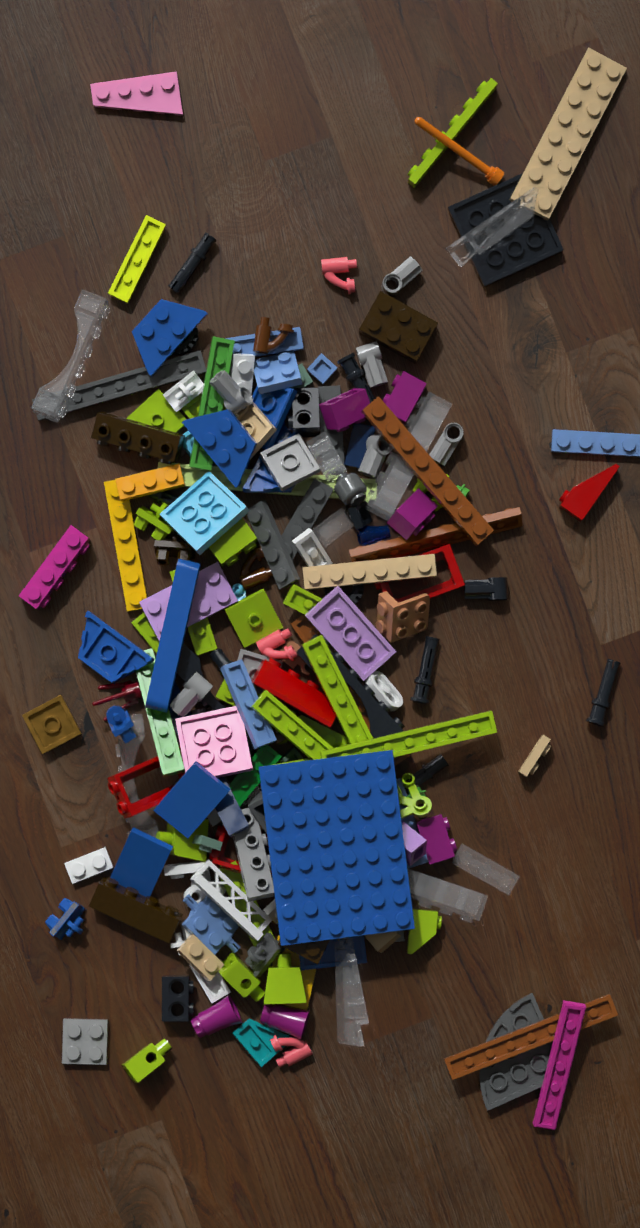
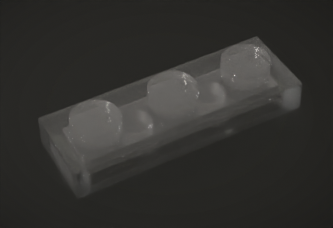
M462 843L451 861L454 865L507 895H510L520 877Z

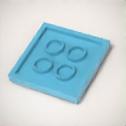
M208 471L161 512L160 516L201 555L249 512V509Z

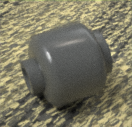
M343 473L336 479L337 483L334 486V491L345 505L356 506L366 498L367 487L356 473Z

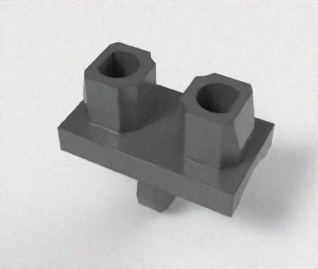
M266 933L256 947L252 946L247 951L249 956L245 962L252 968L255 977H261L265 970L273 966V960L277 955L285 950L284 947L278 945L279 940H275L271 933Z

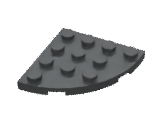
M533 993L519 999L499 1017L490 1030L485 1042L544 1019ZM553 1041L479 1070L480 1088L487 1111L542 1087Z

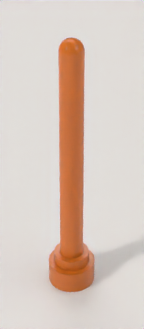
M417 117L415 119L417 126L484 173L487 182L493 186L500 182L504 175V171L500 168L489 167L423 118Z

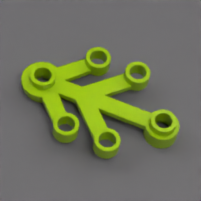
M406 773L402 776V784L405 788H408L412 798L403 796L397 784L400 795H398L399 805L406 806V808L400 810L401 819L413 814L420 818L426 817L432 810L430 799L420 795L415 785V777L411 773ZM407 779H412L411 782H405Z

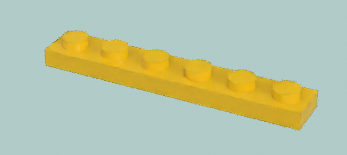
M116 480L106 481L104 486L127 612L140 610L142 607L139 602L147 598L130 500L121 502Z

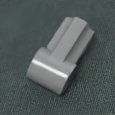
M410 256L393 272L386 275L381 285L382 292L391 297L397 295L402 288L423 271L417 261ZM393 280L397 283L398 287L395 290L387 288L386 282Z
M377 341L356 347V353L361 367L363 366L369 387H378L388 383Z
M221 370L210 380L212 387L224 399L226 409H230L234 415L253 403V397L249 390L245 387H239L225 370Z
M450 423L445 427L429 454L434 461L443 466L446 465L463 437L462 427L457 423ZM451 427L458 428L460 431L459 437L456 439L449 438L447 435L448 429Z
M371 435L366 441L367 450L358 471L365 476L377 479L386 455L393 448L381 435ZM379 441H381V448H380V449L378 448V442H379Z
M198 672L184 685L185 688L170 704L173 711L182 717H185L199 700L201 701L213 687Z

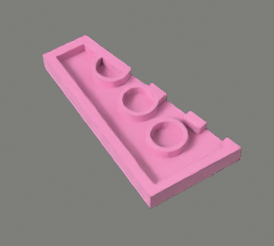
M177 71L90 84L93 106L96 108L126 109L137 112L146 111L183 116Z

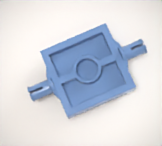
M190 894L183 899V902L187 904L191 911L188 918L182 923V926L190 934H194L214 955L224 945H227L233 953L240 949V945L232 939L239 925L207 895L198 903Z

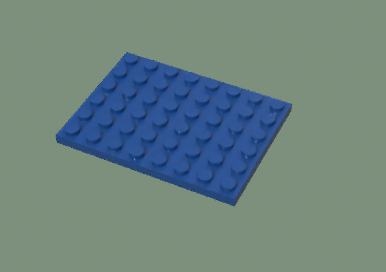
M393 750L260 766L259 774L281 946L415 929Z

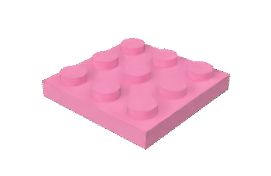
M236 706L175 719L185 772L195 761L216 778L253 771L245 725Z

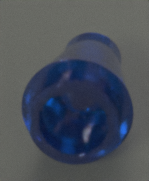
M388 525L364 526L357 529L359 545L367 546L390 538Z

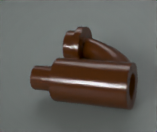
M261 317L260 325L256 326L253 352L268 354V352L277 349L289 334L294 333L293 325L280 324V328L277 331L281 333L270 342L272 329L269 326L270 318Z
M261 546L255 547L254 551L242 565L239 577L244 590L268 582V578L273 576L270 568L265 569L261 567L250 572L257 558L259 562L265 558Z

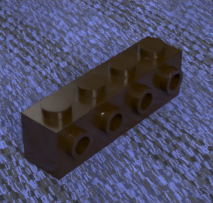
M98 412L91 438L96 439L99 445L109 447L110 444L118 446L117 449L120 451L130 452V450L138 452V456L144 458L158 457L159 462L171 465L172 462L179 461L185 435L110 413Z
M103 877L89 904V907L167 943H170L183 916L177 908L170 905H162L156 898L151 896L145 897L132 887L126 888L119 885L118 881L112 878Z

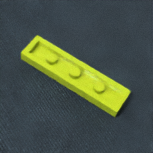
M148 215L145 216L108 295L127 304L129 303L166 228V224Z

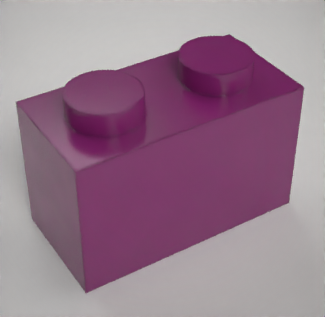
M403 371L401 376L396 375L391 384L394 389L391 395H385L383 402L403 424H406L427 383Z
M353 388L319 404L326 428L341 432L347 430L352 423L357 424L365 421L366 417L361 411L370 404L366 389Z
M418 488L394 512L387 524L407 540L412 534L417 536L425 527L422 525L423 523L428 525L436 516L433 512L438 505Z
M442 814L416 822L419 834L427 840L426 856L429 864L455 857L454 852L457 851L454 838L449 839L447 831L451 830L447 817L443 818Z

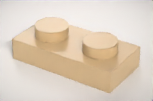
M541 735L518 772L525 777L528 774H534L539 766L537 760L540 755L545 756L551 747L548 744L551 739Z
M191 934L177 950L207 981H211L224 966L194 934Z

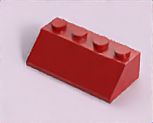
M272 658L269 661L262 660L251 679L253 684L263 690H267L273 696L327 727L332 726L336 715L326 694L318 691L320 686L310 680L307 683L299 679L301 675L291 669L288 672L280 668L282 664Z

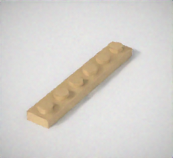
M435 554L303 567L305 590L437 577Z

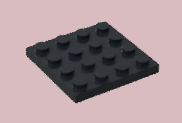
M523 173L448 207V211L484 287L564 251L550 218L547 221L509 201Z

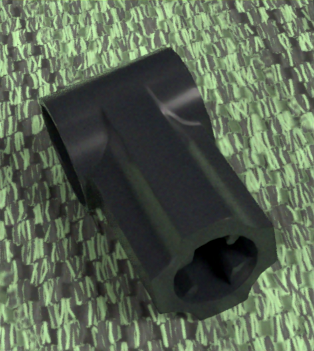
M507 577L488 578V580H464L465 599L508 600Z

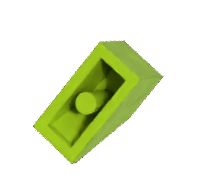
M412 908L415 929H409L407 954H413L436 935L437 929H441L442 916H438V911Z

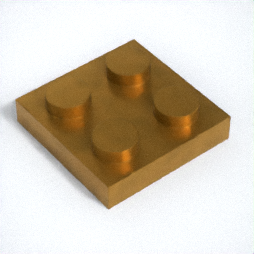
M62 695L22 715L42 754L82 734Z

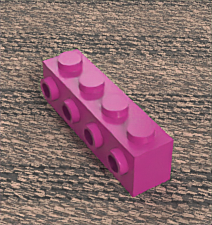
M70 525L19 594V597L37 610L41 607L44 609L51 600L49 596L53 590L57 591L63 584L64 580L62 578L67 572L70 573L76 566L77 562L75 560L80 554L84 555L90 547V539Z

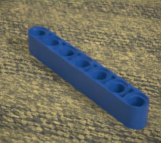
M178 559L145 708L168 712L201 563Z

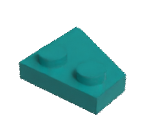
M250 1018L232 1033L260 1067L280 1051H275L270 1039L274 1038V1035L277 1038H292V1036L281 1033Z

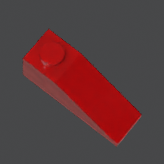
M615 464L574 486L570 492L565 490L559 499L562 502L559 508L581 522L620 466Z

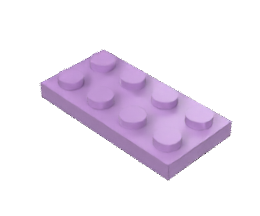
M218 562L199 571L187 627L238 602ZM172 585L139 602L159 642Z
M339 586L334 588L305 614L309 621L345 659L348 665L357 672L363 681L396 653L394 648Z

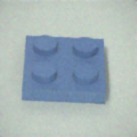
M294 351L255 360L254 375L259 394L302 385Z

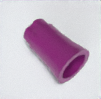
M228 995L215 1005L198 1013V1016L191 1019V1023L198 1037L202 1038L227 1027L240 1024L242 1019L233 999Z
M265 1004L260 1023L302 1040L310 1010L296 1009L279 1004Z

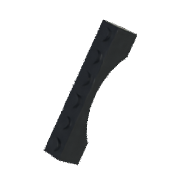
M315 634V635H314L311 639H309L308 641L314 639L315 637H317V635ZM323 636V638H324V640H325L327 646L329 647L331 644H330V643L327 641V639ZM301 647L296 651V653L310 667V669H313L303 648ZM330 650L345 682L356 692L367 711L372 737L378 738L403 732L404 724L397 717L392 719L388 714L390 709L382 700L378 703L372 697L375 695V692L367 684L363 687L358 681L360 676L353 668L348 670L343 665L345 659L337 651L333 654Z
M185 644L182 647L176 677L179 675L184 680L182 683L184 686L196 672L204 678L200 658ZM211 691L201 701L199 700L206 708L209 706L214 710L226 708L214 697ZM246 730L249 749L255 755L260 748L254 749Z

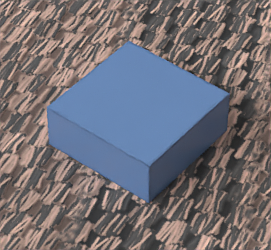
M321 353L307 368V371L321 384H324L338 367Z

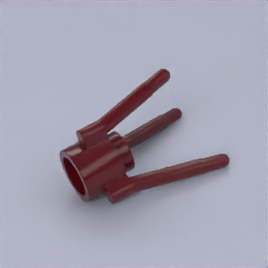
M129 680L123 683L98 686L99 690L122 688V692L95 701L92 705L97 706L124 697L125 701L130 700L121 706L125 710L137 704L138 699L143 697L138 682L132 683Z

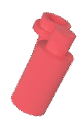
M347 257L321 260L322 275L330 283L348 290V294L355 292L354 279L347 278V282L336 277L335 274L349 272V269L357 268L356 259L348 260Z
M289 628L282 632L278 629L256 642L262 655L269 658H289L291 661H294V658L298 657L292 645L289 647L285 646V651L274 650L287 643L286 639L292 636Z
M276 1035L270 1039L275 1051H282V1046H294L282 1052L283 1056L276 1059L279 1067L286 1064L291 1066L313 1055L307 1041L298 1038H277Z

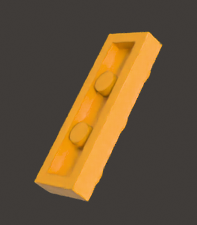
M180 463L115 479L121 502L185 486Z

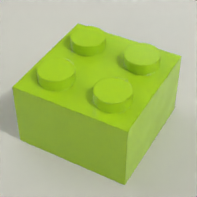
M241 518L216 540L209 549L222 567L225 565L230 567L239 560L238 555L243 552L248 554L257 547L255 543L258 542V539L245 520Z

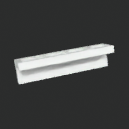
M207 860L190 880L252 939L258 941L264 935L262 931L269 925L272 919L253 901L248 902L246 894L210 860ZM208 867L215 872V882H208L201 875ZM219 884H228L231 887V897H224L219 892ZM235 899L246 901L247 912H240L235 907ZM250 906H251L255 911L250 912ZM250 914H259L265 921L257 928L251 922Z

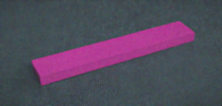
M563 1000L533 1120L534 1127L556 1129L586 1010L585 1004Z

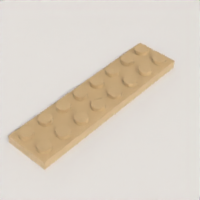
M588 47L509 201L547 221L549 220L627 69L626 67Z

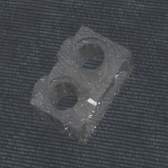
M326 432L306 442L307 448L319 465L320 471L327 483L338 478L341 474L347 473L346 467Z

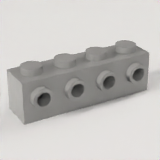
M241 809L250 827L234 835L233 841L247 900L251 902L273 897L275 894L273 878L270 873V855H266L265 847L268 846L265 833L261 834L260 824L250 809Z

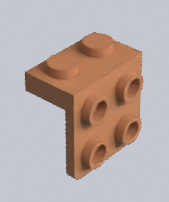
M387 591L379 593L376 629L391 643L425 631L428 627L430 596L424 593L398 603Z

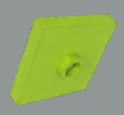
M159 389L127 417V419L176 433L184 426L182 422L187 420L180 411L175 412Z
M264 589L224 608L244 648L283 628Z

